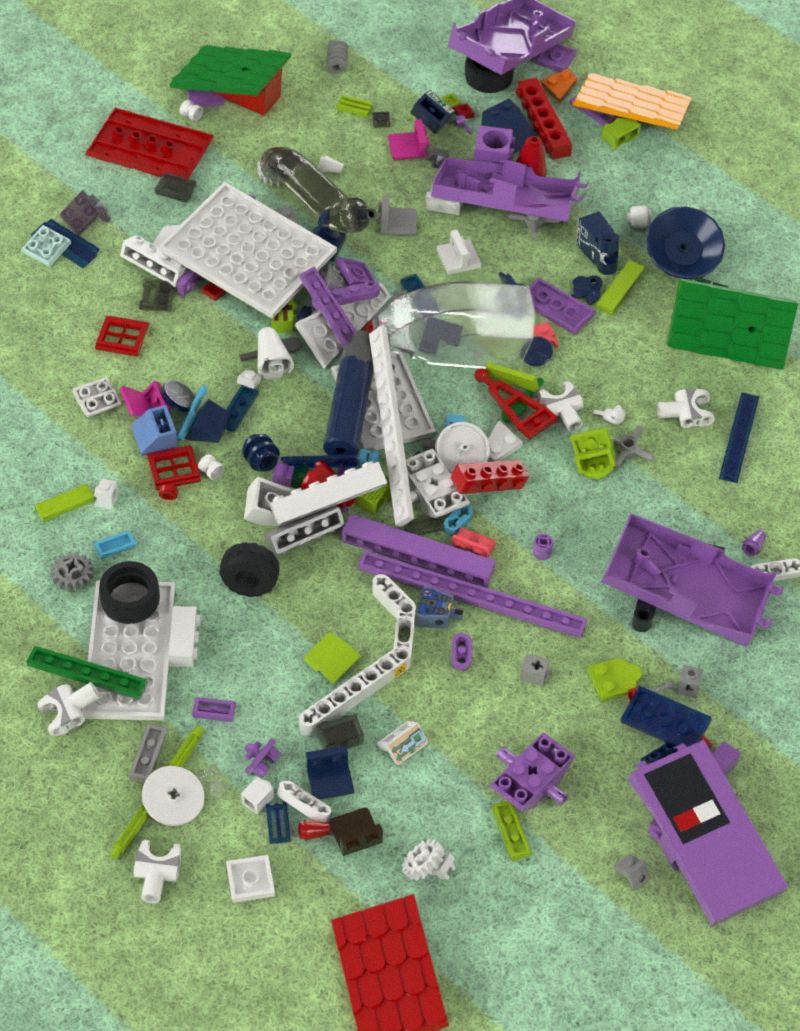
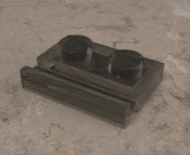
M165 172L155 187V194L187 203L197 183L194 180Z

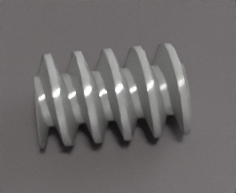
M330 40L327 48L326 70L330 74L337 75L347 67L348 44L342 40Z

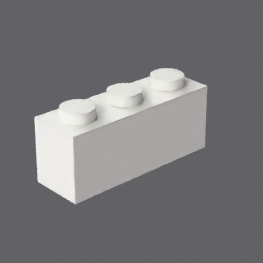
M172 607L168 654L169 667H194V660H198V648H195V643H199V631H196V628L200 627L201 615H197V607Z

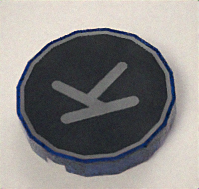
M168 380L162 386L161 395L169 406L173 408L176 406L182 412L190 411L195 396L186 385L176 380Z

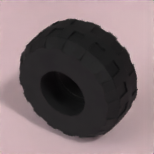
M242 542L241 544L231 546L225 551L221 560L219 574L223 583L231 591L247 597H258L270 592L275 587L280 567L276 556L265 546L253 542Z

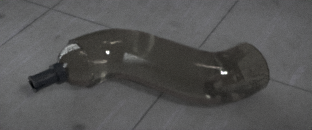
M282 146L267 149L261 156L260 167L263 175L271 181H280L285 184L318 217L323 215L326 209L330 210V226L332 228L347 233L361 232L367 227L370 220L376 218V211L374 209H369L367 203L362 199L350 198L343 193L322 171L298 151Z

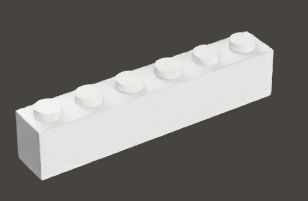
M367 462L362 465L363 468L358 470L351 468L346 470L342 476L333 475L321 484L317 481L310 484L309 488L305 490L299 488L290 492L291 495L284 497L280 495L273 498L270 508L278 527L385 487L387 481L379 462Z

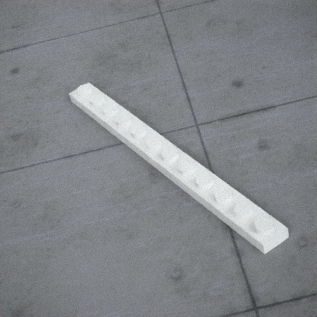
M381 325L369 334L395 525L402 527L413 520L414 515L387 328Z

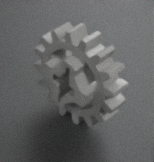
M68 552V556L61 554V559L55 558V564H51V578H53L54 584L58 583V588L60 589L65 586L66 591L70 588L76 591L77 587L83 589V584L89 585V579H93V565L91 564V559L86 560L85 554L81 557L79 552H76L75 555Z

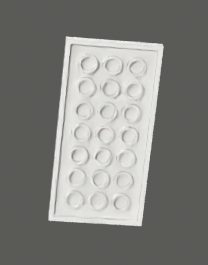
M96 581L88 662L147 679L148 684L140 700L96 687L100 698L82 709L85 719L164 721L175 582H158L160 599L157 609L151 617L135 624H123L112 620L104 612L99 595L100 581ZM126 583L115 588L111 596L121 602H133L144 597L149 590L138 583Z

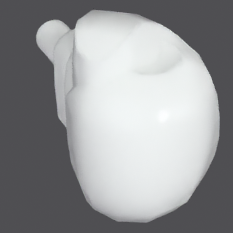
M620 405L615 406L613 409L606 408L605 412L593 411V414L603 416V420L617 425L621 424L626 416L625 410Z

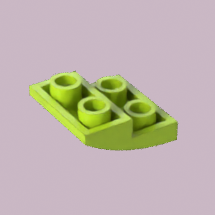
M329 632L302 659L316 673L320 671L334 684L361 655L342 639Z

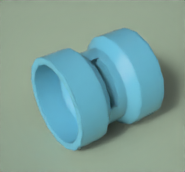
M361 448L359 467L370 461H373V463L379 462L380 450L368 451L366 448Z

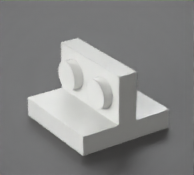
M458 230L451 231L450 243L437 246V253L447 275L481 268V262L471 240H464Z

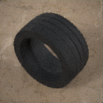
M466 57L465 79L468 85L475 90L485 93H496L510 86L514 76V68L502 75L497 72H485L477 68L482 66V64Z
M124 561L108 568L103 574L99 585L102 608L109 618L123 624H135L151 617L156 611L160 599L159 583L154 571L147 565L136 561ZM126 583H138L149 590L144 597L133 602H121L111 596L115 588Z

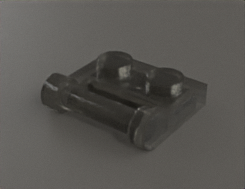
M149 277L144 278L142 284L144 289L142 300L139 302V309L171 312L175 286L171 285L168 281L153 280ZM151 288H156L154 303L149 302Z

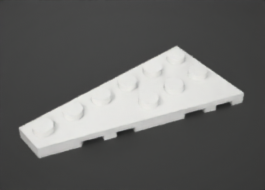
M382 282L379 283V296L340 305L356 331H360L391 298ZM321 311L296 322L295 326L323 369H325L342 351V343Z

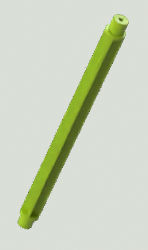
M196 726L194 731L190 732L168 766L182 767L201 739V735L204 732L202 727ZM143 803L113 846L110 857L114 860H118L120 855L124 854L149 817Z

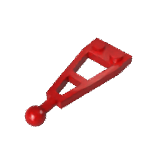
M479 368L475 371V380L480 383L484 382L489 386V394L517 430L529 440L557 422V416L545 405L501 380L494 382L489 377L488 371L484 368ZM498 390L507 393L511 397L504 400L498 393ZM518 401L536 410L535 413L522 422L510 408Z

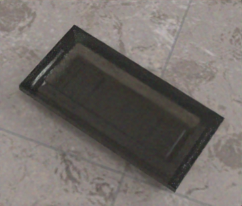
M430 516L413 519L404 525L406 532L415 533L419 536L445 529L440 517L433 518Z

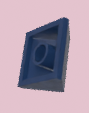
M208 399L198 409L197 417L189 429L185 440L219 443L232 415L229 411Z

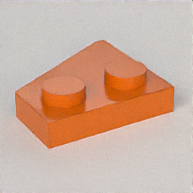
M568 68L541 80V85L558 103L562 101L565 94L569 93L570 88L577 83V77Z

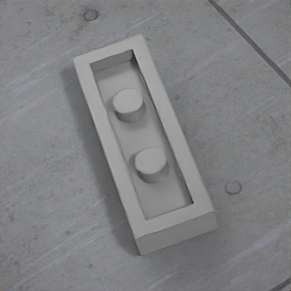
M147 724L129 773V780L145 783L148 776L154 772L168 733L167 728Z

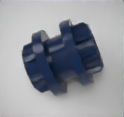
M253 434L245 440L242 455L253 470L267 472L278 463L280 451L268 435Z

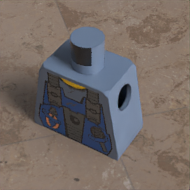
M424 586L416 617V627L448 628L450 618L462 620L464 609L453 607V595Z

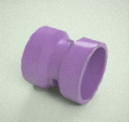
M539 534L535 537L533 555L537 559L547 560L551 557L552 537L548 534Z

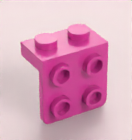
M421 119L415 120L414 132L388 135L393 160L426 157V150L429 148V138L425 137L427 135L426 126H423Z
M153 381L144 392L126 386L120 388L122 398L126 402L128 412L132 416L141 417L148 409L163 405L167 406L168 411L171 410L160 382Z

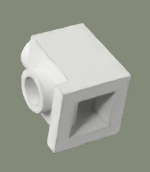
M102 479L99 482V486L95 488L94 496L97 498L94 506L113 510L118 497L117 481Z

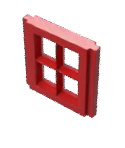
M107 315L96 341L95 349L137 357L147 333L149 322ZM110 325L123 328L121 333L108 331ZM126 329L140 331L138 336L125 334ZM106 335L119 337L118 343L105 341ZM123 338L136 340L134 346L121 344Z
M191 445L147 453L156 491L162 485L177 487L201 482ZM188 457L189 462L175 465L173 458ZM170 459L171 466L157 468L156 462ZM191 468L192 473L178 476L176 469ZM173 470L174 477L160 479V472Z

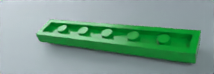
M38 646L33 647L26 661L29 667L85 684L92 682L95 687L138 700L141 699L148 684L147 679Z

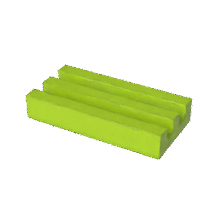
M341 95V99H339V103L336 105V110L367 118L373 108V102Z

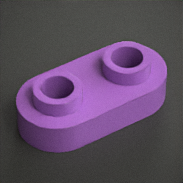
M459 633L452 639V666L458 671H465L470 668L472 663V639L467 634Z

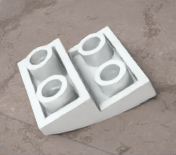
M108 377L73 388L74 396L86 417L122 405Z

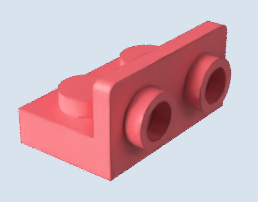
M461 527L457 535L454 534L452 537V546L483 557H489L496 546V540Z

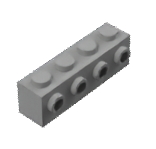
M333 506L283 525L263 535L268 549L274 554L281 555L288 552V549L303 546L309 540H317L323 534L338 531L340 527L345 525L340 508Z

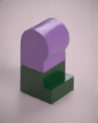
M278 463L275 466L272 481L279 485L299 489L309 472V466L301 465L300 468Z

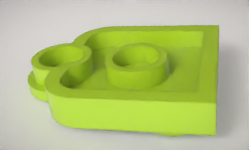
M621 658L587 667L601 702L627 696L628 690L636 688L637 681L642 677V670L638 665L628 664L626 660Z

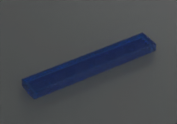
M741 392L719 476L721 480L738 483L759 396Z

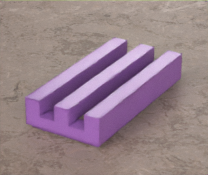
M196 697L192 717L233 722L236 702ZM199 704L210 705V707L199 706ZM218 707H226V708H230V710H228V709H220V708H218Z

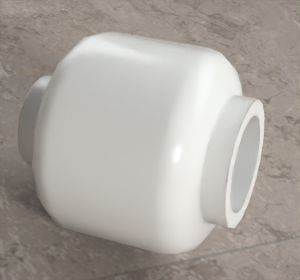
M645 205L633 206L630 209V213H627V223H631L633 229L647 228L649 223L652 222L651 209H648Z

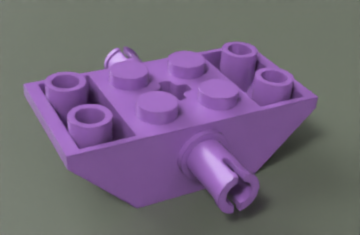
M544 732L520 756H516L505 746L499 749L496 757L509 766L490 784L494 791L520 811L534 809L546 795L555 800L559 805H563V802H566L569 795L556 785L562 780L575 759L574 754Z

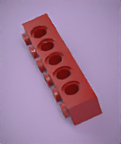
M537 77L518 81L516 96L518 99L520 98L522 108L526 109L528 119L533 123L534 131L538 132L539 138L545 146L546 154H549L552 160L571 156L572 143Z

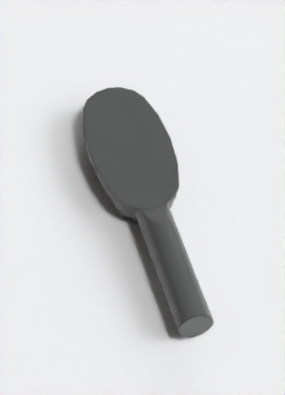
M298 338L281 339L289 354L296 353L301 348L302 343ZM258 350L239 355L240 361L258 358Z

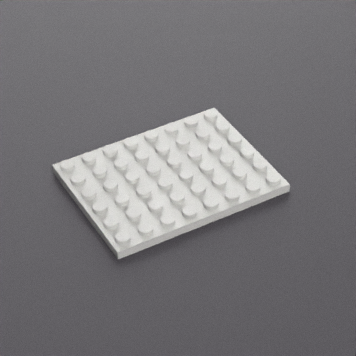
M224 182L159 245V251L273 319L304 287L299 275L314 266L319 271L337 252V247Z

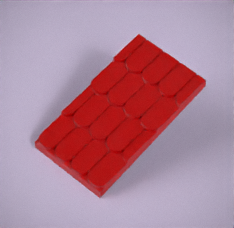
M114 108L85 155L126 168H134L154 176H162L179 183H186L214 135Z
M414 894L331 920L358 1031H436L449 1027Z

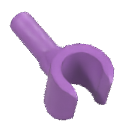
M463 115L454 117L456 119L454 120L455 126L462 125L469 134L473 133L467 126Z

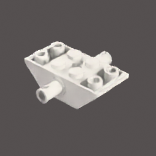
M434 449L406 459L412 503L417 501L426 516L437 518L470 504L465 494H459L450 478L452 474L447 470Z

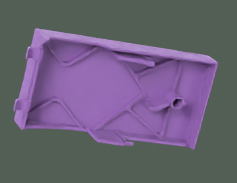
M508 0L479 12L475 21L456 28V23L454 22L448 47L502 75L571 37L576 21L537 0Z

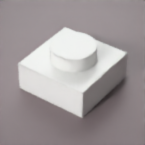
M245 370L238 376L237 383L254 389L261 382L262 376L254 371Z

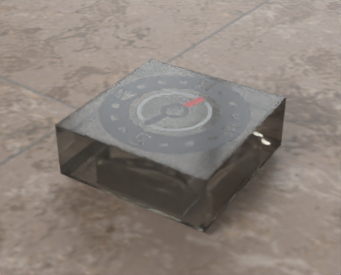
M372 112L373 128L390 127L389 112Z

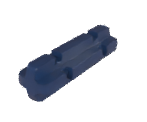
M306 305L303 306L294 320L298 322L312 314V307L310 305L308 307Z

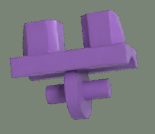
M271 738L261 751L259 749L261 743L258 741L255 744L248 743L245 746V751L247 752L245 758L247 760H250L252 757L255 758L245 772L250 775L254 772L261 778L266 774L270 767L262 759L265 757L274 763L281 754L273 746L276 741Z

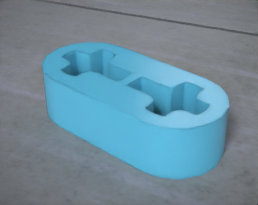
M466 505L454 510L444 520V531L449 535L457 534L461 527L464 528L472 520V508Z

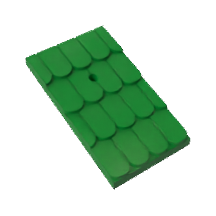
M205 45L190 59V62L182 68L181 72L173 78L170 88L210 91L223 96L226 100L265 116L281 97L282 67L291 58V53L270 49L268 51L252 48L246 50L228 46L223 48Z
M679 278L667 345L674 349L693 351L698 354L729 358L734 361L753 363L758 366L784 369L798 303L794 300Z

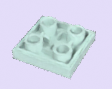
M42 225L21 250L22 253L51 267L71 244V241L67 237Z

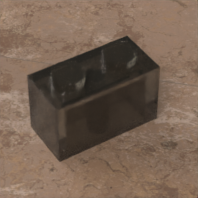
M356 714L345 715L340 719L325 721L317 725V738L322 749L345 745L349 749L363 745L364 734Z

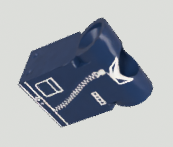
M600 211L578 218L577 246L592 263H597V269L600 273L604 275L614 274L617 271L620 236L614 233L613 228Z

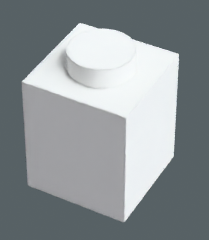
M256 777L241 793L242 804L257 815L274 798V790L271 783L267 780L263 781L259 777Z

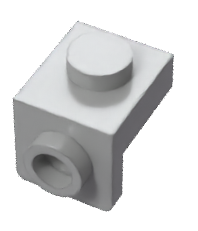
M631 854L614 864L615 871L629 879L633 890L638 889L650 880L646 863Z

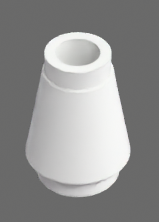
M321 156L318 169L322 170L321 172L341 174L344 164L328 156Z

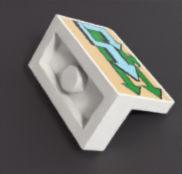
M407 721L377 744L380 750L388 751L394 763L399 765L428 744V741L418 722Z

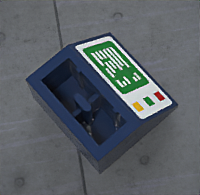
M429 90L414 104L410 113L415 118L421 119L422 123L436 134L456 111L432 90Z

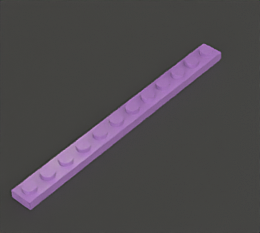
M364 551L358 564V570L373 575L384 574L392 581L422 590L424 586H428L453 595L454 600L581 638L587 624V618L368 551Z

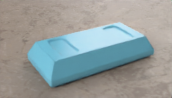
M130 530L93 543L100 559L137 546Z

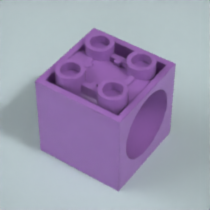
M479 125L474 150V161L504 164V162H499V159L513 160L514 149H511L515 145V137H512L513 130Z

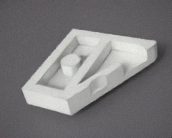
M501 421L497 422L488 438L490 446L488 459L491 462L501 461L523 447V442Z

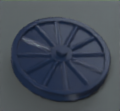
M543 337L529 338L520 348L521 358L528 365L534 367L547 363L553 354L551 343Z

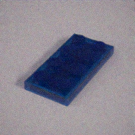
M638 686L620 721L627 726L675 747L682 743L689 747L701 741L712 718L693 708Z

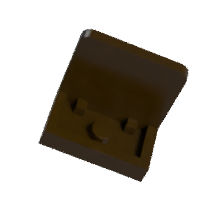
M366 807L329 820L330 828L343 856L383 843V829L380 823L375 825L369 809Z

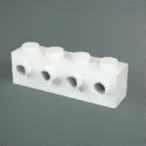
M134 236L123 241L121 257L177 287L178 281L189 269L160 252L157 245L147 242L141 236Z

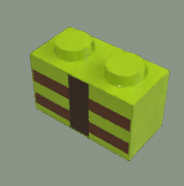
M293 298L273 319L271 318L272 328L277 333H293V326L296 323L294 319L297 316L293 315V312H297L296 301L293 302Z

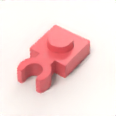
M548 321L532 326L531 331L535 337H543L554 345L555 348H558V340L555 339L556 334Z

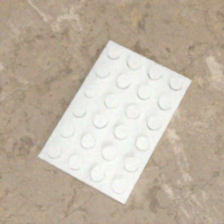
M402 351L390 353L403 444L436 436V430ZM339 365L332 366V374L334 376L335 381L337 379ZM374 370L360 439L362 448H366L368 451L385 448Z

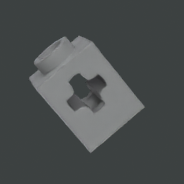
M526 654L521 668L520 680L543 686L545 679H550L552 668H549L550 660Z
M683 665L677 694L697 698L703 669Z

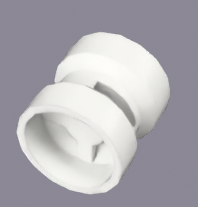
M185 100L180 107V114L184 117H189L193 122H197L203 114V108L199 105H194L190 100Z
M211 454L204 456L198 464V468L202 472L207 473L211 480L219 478L225 470V467L220 462H216V458Z

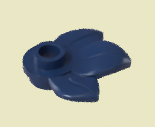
M579 276L571 281L575 286L571 293L573 298L585 297L589 305L594 304L599 299V290L603 285L602 279L599 276Z

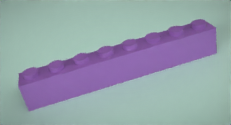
M350 514L342 530V542L485 588H488L495 572L496 561L489 557L464 551L452 545L427 539L415 533L390 527L362 516Z

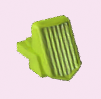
M607 427L571 434L570 440L575 452L574 458L579 474L600 480L613 471V468L616 467L614 440L612 435H609Z

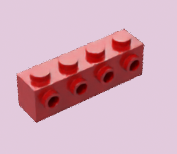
M519 459L457 464L450 478L459 494L522 489L529 478V474Z

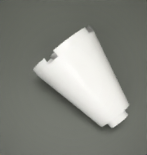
M265 327L258 333L259 375L262 374L265 379L281 378L283 373L288 371L289 374L293 370L294 362L276 330Z

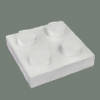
M268 855L226 861L232 903L275 896Z

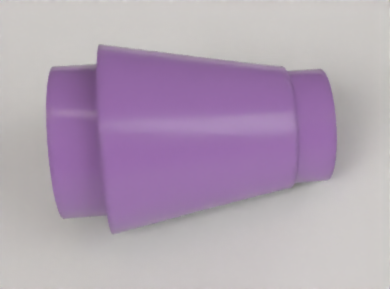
M757 530L743 541L742 549L745 554L749 556L759 554L766 538L764 531Z

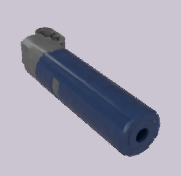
M387 329L388 341L390 343L391 333ZM355 331L350 343L346 344L342 349L336 387L334 389L323 444L324 452L335 460H350L358 455L374 370L369 338L370 333L366 331Z

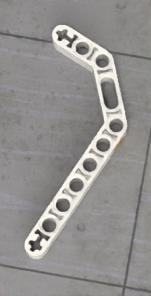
M378 574L373 578L372 593L397 619L394 649L302 712L299 716V730L302 735L307 737L315 735L410 668L416 605L388 576ZM402 628L410 630V639L407 642H401L398 639L399 631Z

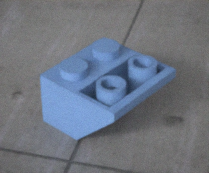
M166 405L148 409L131 425L141 456L178 447L176 430Z

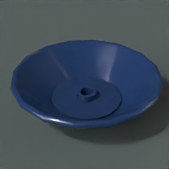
M688 206L672 207L658 214L649 225L646 236L648 255L656 267L675 278L690 280L695 279L696 276L702 278L710 274L722 261L725 251L723 231L715 219L702 210Z

